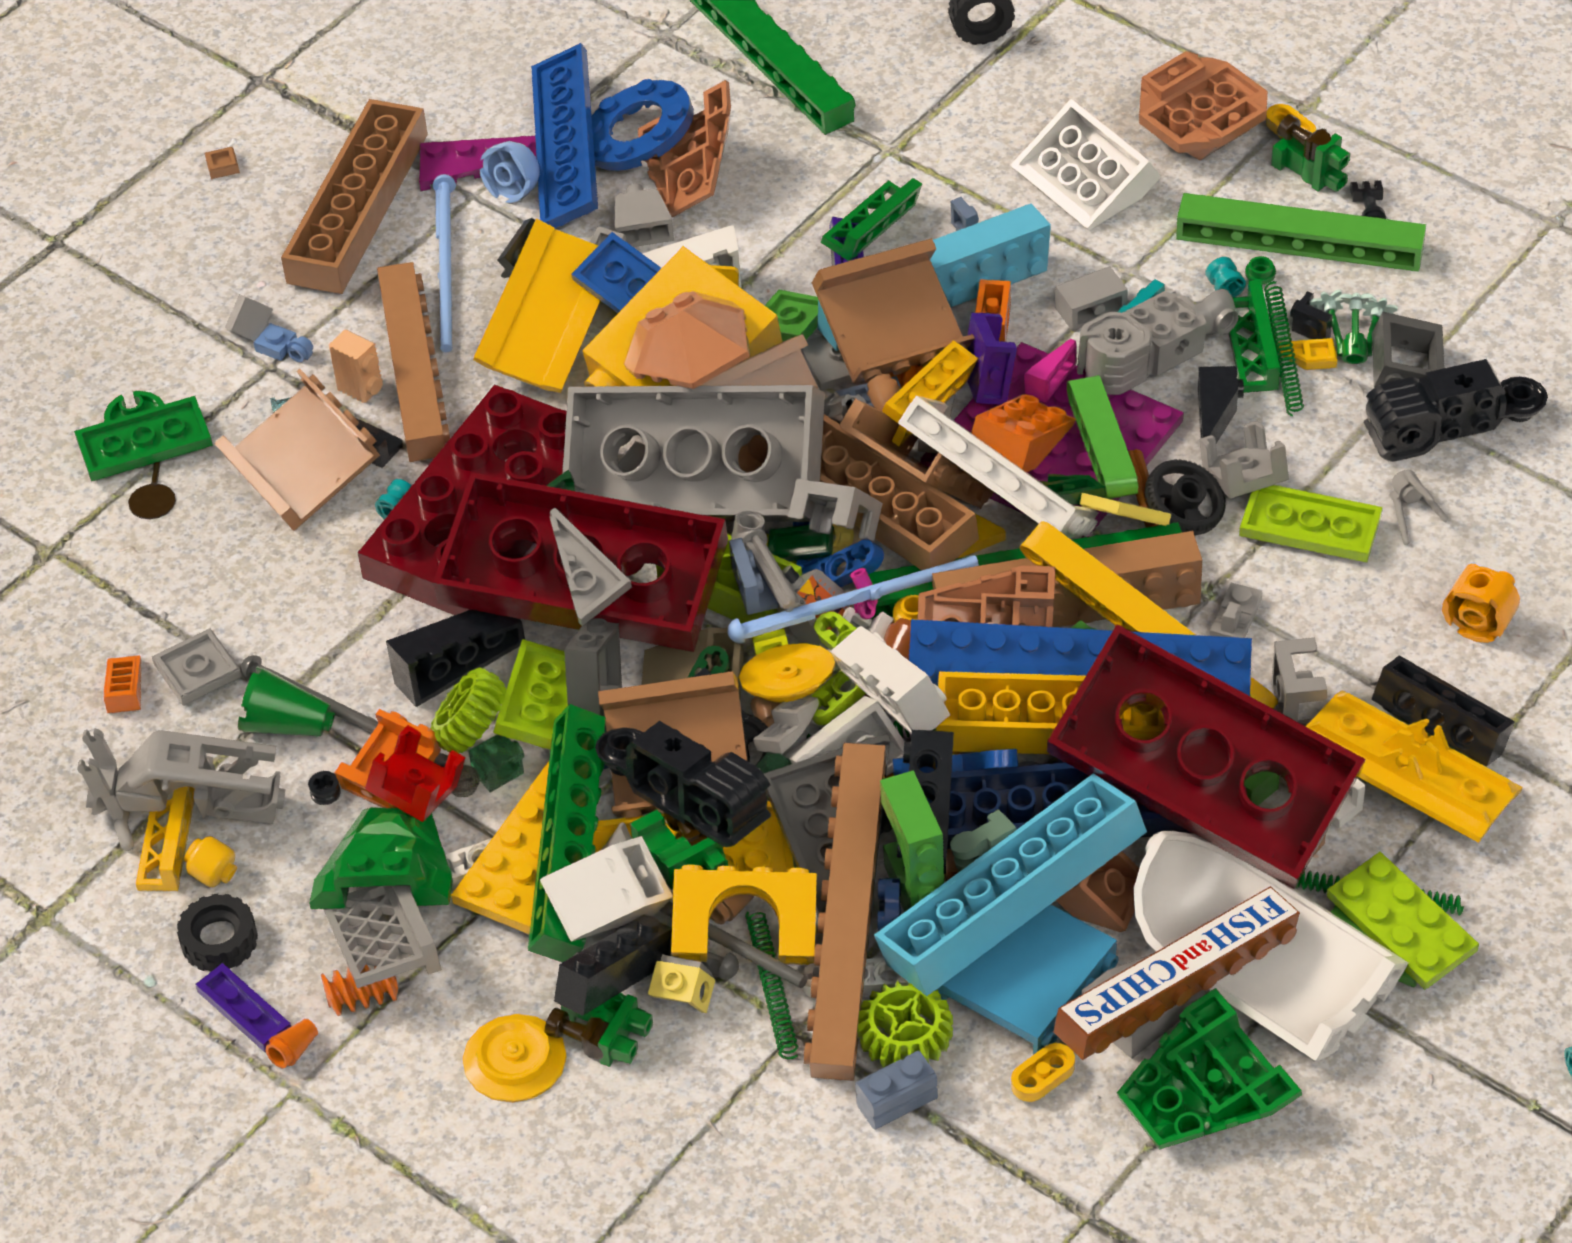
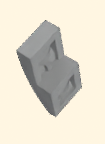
M803 697L790 702H782L771 710L774 724L753 739L756 750L783 754L789 749L812 720L819 705L818 698Z

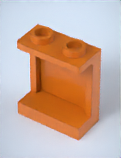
M379 709L375 714L378 725L352 764L348 765L341 762L334 773L342 789L382 808H396L365 790L373 759L382 752L385 754L384 761H386L394 753L398 736L407 725L420 731L422 734L417 749L418 754L434 762L441 749L435 737V732L423 724L416 726L409 723L405 717L397 712L391 711L388 713Z

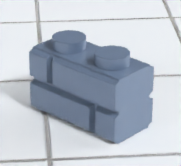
M916 1051L906 1056L904 1060H898L855 1082L856 1104L871 1127L876 1130L937 1099V1075L922 1053Z

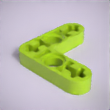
M836 612L823 613L814 624L818 638L830 650L857 629ZM829 626L831 628L836 627L839 632V636L837 637L834 632L827 628ZM840 670L811 696L818 698L819 702L812 720L818 725L825 726L854 705L866 693L858 685L851 691L842 692L840 688L843 683L851 679ZM833 694H836L837 698L839 699L838 701L834 696L832 697ZM824 706L826 708L829 707L825 711L823 709H819V707Z

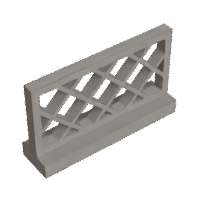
M408 885L370 886L348 893L346 907L351 909L346 914L334 912L340 909H323L357 988L422 966L425 967L428 975L442 970L434 940ZM385 894L380 903L370 901L372 898ZM362 910L371 912L367 918L358 917ZM382 914L392 916L388 922L378 920ZM349 925L359 927L355 933L344 932ZM370 929L380 931L376 937L365 936ZM391 933L402 935L398 941L386 940ZM357 945L367 946L363 953L353 951ZM378 949L389 951L385 957L374 955ZM400 953L413 955L402 960L396 959ZM366 964L377 966L373 970L360 974Z

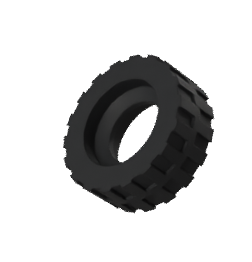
M950 0L948 14L954 31L966 43L983 45L991 41L994 42L1006 34V31L1012 27V21L1015 19V9L1011 0ZM992 3L995 6L994 14L985 20L973 22L968 18V12L976 5Z
M211 894L212 896L201 897L195 903L192 902L188 905L186 911H183L180 915L181 919L177 923V935L182 953L188 959V963L192 966H197L199 970L211 972L222 963L229 969L235 966L238 967L245 959H249L251 952L257 946L256 939H258V933L250 907L247 903L244 904L242 899L231 897L229 894ZM226 921L234 926L235 932L233 937L223 943L205 944L200 938L201 930L214 922Z

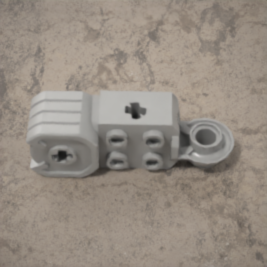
M1219 289L1212 292L1203 301L1194 304L1185 296H1177L1176 294L1164 291L1123 313L1107 312L1081 327L1077 373L1083 374V369H1085L1086 377L1099 375L1107 394H1122L1145 382L1148 375L1153 373L1155 376H1159L1202 353L1206 335L1216 333L1225 335L1229 333L1238 321L1234 299L1228 290Z

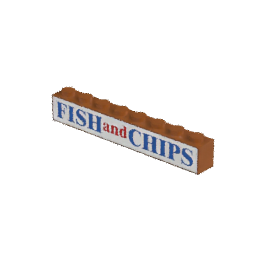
M1270 886L1059 1007L1053 1032L1082 1060L1094 1053H1102L1111 1043L1121 1037L1131 1036L1137 1028L1145 1023L1158 1020L1164 1012L1176 1005L1182 1006L1191 996L1202 990L1211 989L1220 979L1229 974L1234 975L1238 973L1244 965L1255 959H1262L1270 950L1278 945L1289 943L1297 933L1296 926L1300 912Z

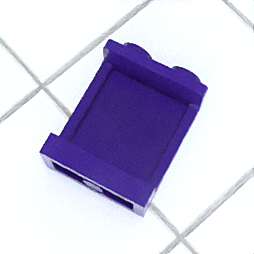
M971 312L967 335L973 334L974 340L967 350L979 359L967 383L976 403L1003 404L1008 400L1017 347L1015 342L999 341L1003 321L1000 314Z

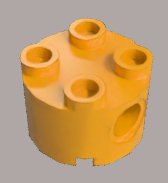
M1468 564L1443 601L1442 613L1446 622L1450 626L1454 622L1459 627L1457 633L1475 642L1489 643L1494 641L1497 636L1500 638L1520 604V596L1514 586V577L1506 571L1497 572L1487 567Z

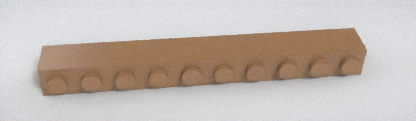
M844 743L842 756L836 755L835 776L840 777L839 786H833L831 807H837L836 818L829 817L828 838H833L832 849L826 848L825 870H830L829 880L822 881L821 901H826L827 904L826 912H819L818 933H823L822 944H816L814 965L820 966L819 977L813 976L811 982V998H816L815 1010L809 1009L807 1031H813L812 1043L805 1042L804 1064H810L811 1078L854 1081L859 1039L857 1029L859 1011H861L882 808L880 780L885 778L886 768L885 745Z

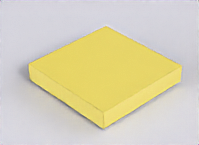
M1082 493L1079 503L1083 507L1164 526L1169 525L1171 518L1170 513Z

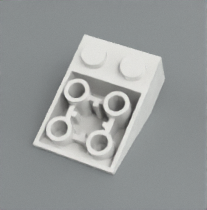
M642 836L609 846L540 879L571 942L626 925L643 914L654 916L673 898Z

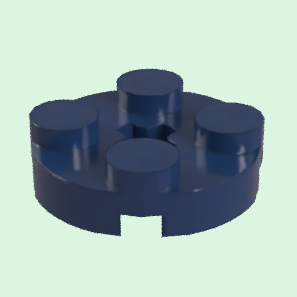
M900 878L878 879V931L901 915L899 896H901Z

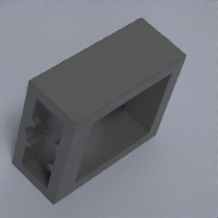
M1382 312L1372 332L1374 387L1382 383L1408 377L1423 378L1426 372L1445 368L1442 325ZM1391 346L1427 354L1428 370L1392 362Z
M596 618L584 624L564 649L568 705L572 704L605 717L604 710L599 704L598 691L622 688L619 623H610L604 619Z

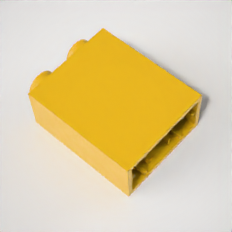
M682 246L582 350L590 375L584 381L585 387L676 386L671 385L669 380L662 378L661 382H654L651 376L647 375L643 379H637L626 369L624 363L638 322L646 318V314L651 310L663 308L672 303L673 299L681 293L696 291L732 301L742 308L746 314V320L744 321L748 330L746 336L749 340L750 357L782 343L778 316L686 247Z

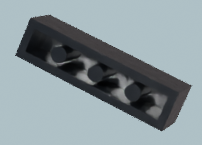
M643 914L559 964L554 1002L583 1016L649 976L654 971L656 961H661L662 955H668L672 928L659 922L655 917Z

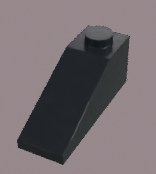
M1237 366L1198 367L1197 389L1200 439L1213 435L1217 444L1237 412V400L1244 396L1243 379H1237Z

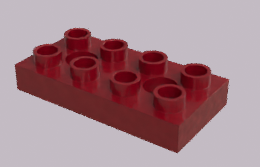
M494 384L358 551L362 578L452 615L470 610L438 603L433 586V580L470 472L547 486L563 474L567 411ZM518 540L513 548L499 552V554L510 559L522 558L533 545V542Z
M470 472L433 580L438 603L580 630L582 625L578 621L550 521V511L556 508L625 576L637 573L644 564H655L665 570L659 578L648 583L631 581L632 587L592 619L600 618L610 623H619V638L690 652L695 651L728 542L725 519ZM518 540H528L537 545L530 554L518 559L506 558L499 554V552L513 548Z
M1118 624L1115 626L1047 741V753L1089 776L1094 773L1139 804L1293 889L1298 884L1359 777L1366 760ZM1147 704L1157 708L1163 714L1164 725L1167 726L1159 736L1149 740H1140L1131 737L1125 732L1122 719H1120L1121 715L1129 707ZM1260 772L1275 773L1286 781L1288 793H1291V797L1285 804L1277 808L1267 809L1259 807L1249 800L1246 787H1244L1245 781L1253 774Z

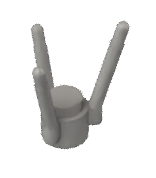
M1402 470L1393 477L1391 484L1394 491L1390 493V497L1394 502L1404 545L1409 544V537L1401 501L1415 503L1422 497L1444 522L1448 521V516L1421 484L1414 471Z

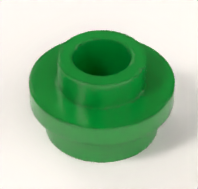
M1257 256L1252 258L1247 264L1245 276L1249 281L1261 280L1262 284H1267L1274 280L1276 268L1269 258Z

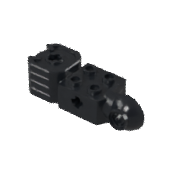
M1487 359L1426 372L1423 378L1408 377L1377 385L1366 395L1368 399L1366 404L1368 418L1363 423L1373 439L1372 441L1379 455L1387 461L1394 462L1424 455L1439 442L1495 430L1504 418L1515 422L1528 421L1544 408L1548 395L1542 384L1532 378L1522 376L1510 377L1500 383L1492 365Z
M658 721L645 732L625 727L612 729L602 734L597 740L595 749L599 759L614 774L626 776L634 794L683 824L687 822L692 823L697 831L723 847L734 846L771 817V813L766 809L767 796L765 790L771 786L768 778L760 768L733 752L725 753L712 762L709 749L661 721Z

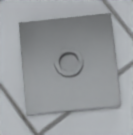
M823 335L806 340L808 346L802 348L801 352L821 391L852 382L840 350L836 351Z
M211 628L152 656L154 666L183 706L242 677L240 668Z

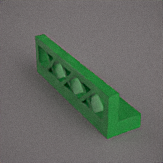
M912 178L900 188L888 180L825 233L820 243L847 261L853 260L915 206L923 184ZM887 193L891 194L892 196L885 201L884 195ZM868 209H876L869 215ZM851 223H859L856 227L852 228ZM846 237L844 245L834 238Z
M1261 280L1248 281V296L1233 297L1235 308L1248 307L1249 312L1243 317L1238 315L1235 327L1229 332L1235 366H1237L1238 379H1243L1244 393L1279 390L1280 364ZM1242 327L1253 332L1248 339L1237 334ZM1247 349L1258 354L1253 361L1242 356ZM1253 371L1262 376L1264 380L1247 382L1246 377Z

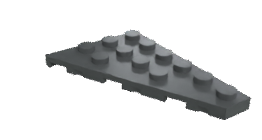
M888 733L856 743L885 745L886 778L890 744ZM843 748L764 773L771 784L765 790L797 868H805L809 870V873H817L816 914L818 917L819 912H826L827 902L821 901L822 881L829 880L830 870H825L826 848L832 849L833 838H828L829 817L836 818L837 807H831L833 786H839L840 777L835 776L836 755L842 756ZM882 806V808H881V818H880V828H879V838H878V848H877V858H876V868H875V878H874L872 908H873V899H874V889H875V879H876V870H877V860H878V851H879V841H880V831H881V822H882L883 806Z

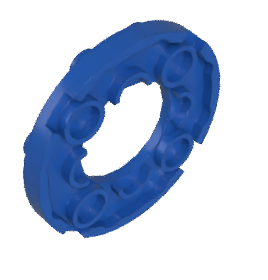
M644 79L638 84L602 100L599 108L592 115L595 166L610 171L633 169L642 166L641 161L648 160L656 154L659 158L673 148L686 134L694 116V108L687 91L673 81ZM643 105L646 108L655 105L662 109V116L659 122L651 131L643 136L630 141H618L611 137L615 123L623 121L624 114H634Z

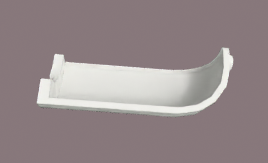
M1161 831L1158 834H1154L1145 847L1147 853L1142 860L1134 885L1135 917L1146 942L1156 952L1270 886L1300 912L1296 926L1297 933L1289 943L1278 945L1270 950L1262 959H1255L1244 965L1238 973L1234 975L1229 974L1220 979L1209 990L1211 991L1216 988L1229 1004L1315 1061L1322 1060L1338 1051L1340 1047L1339 1042L1346 1034L1353 1038L1369 1021V1016L1366 1015L1367 1011L1377 999L1382 1002L1386 1000L1408 965L1407 961L1297 890L1201 837L1177 831Z

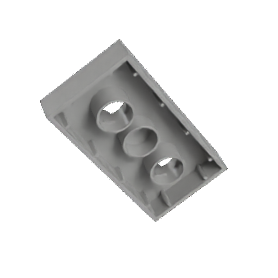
M813 385L699 386L695 389L681 386L568 387L563 473L567 470L571 472L576 492L722 518L725 521H735V516L738 512L752 510L760 513L766 522H810L815 504L810 500L807 502L803 520H792L788 518L796 479L820 482L825 393ZM639 435L645 442L644 458L637 468L623 473L624 471L620 470L618 466V451L633 436ZM761 435L768 443L767 458L757 470L745 473L738 463L740 448L746 445L753 436Z

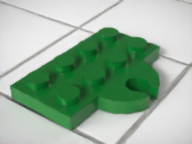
M133 391L135 403L138 406L126 408L124 397L119 395L108 404L104 412V422L75 430L76 440L91 482L213 446L196 397L191 396L164 404L159 396L151 392Z

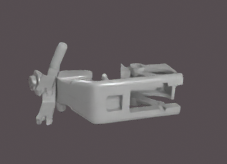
M94 728V736H91L87 729L83 732V742L88 746L94 758H89V766H86L82 759L79 760L77 767L78 772L82 774L88 786L86 808H92V815H97L108 809L114 821L120 846L125 851H130L134 847V841L128 826L130 811H163L166 808L168 795L173 790L181 787L195 788L193 799L203 819L207 815L215 816L219 819L230 818L273 824L276 808L283 809L286 789L279 788L280 771H276L273 776L268 778L250 775L249 779H243V774L249 768L256 766L259 760L274 762L276 746L158 730L153 732L134 752L132 757L117 770L116 760L104 739V733ZM206 753L238 757V759L232 764H222L219 767V771H216L213 757L207 756Z

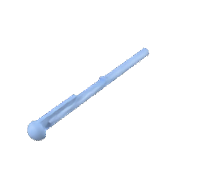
M442 174L435 178L433 189L435 190L436 238L439 239V272L437 274L440 285V350L446 353L452 350L450 193L455 190L456 183L451 176Z
M975 555L802 605L794 608L791 612L782 611L745 623H740L739 619L736 618L728 626V636L733 642L743 644L745 639L816 619L815 615L870 599L871 601L877 600L883 595L931 582L932 573L979 566L978 560Z

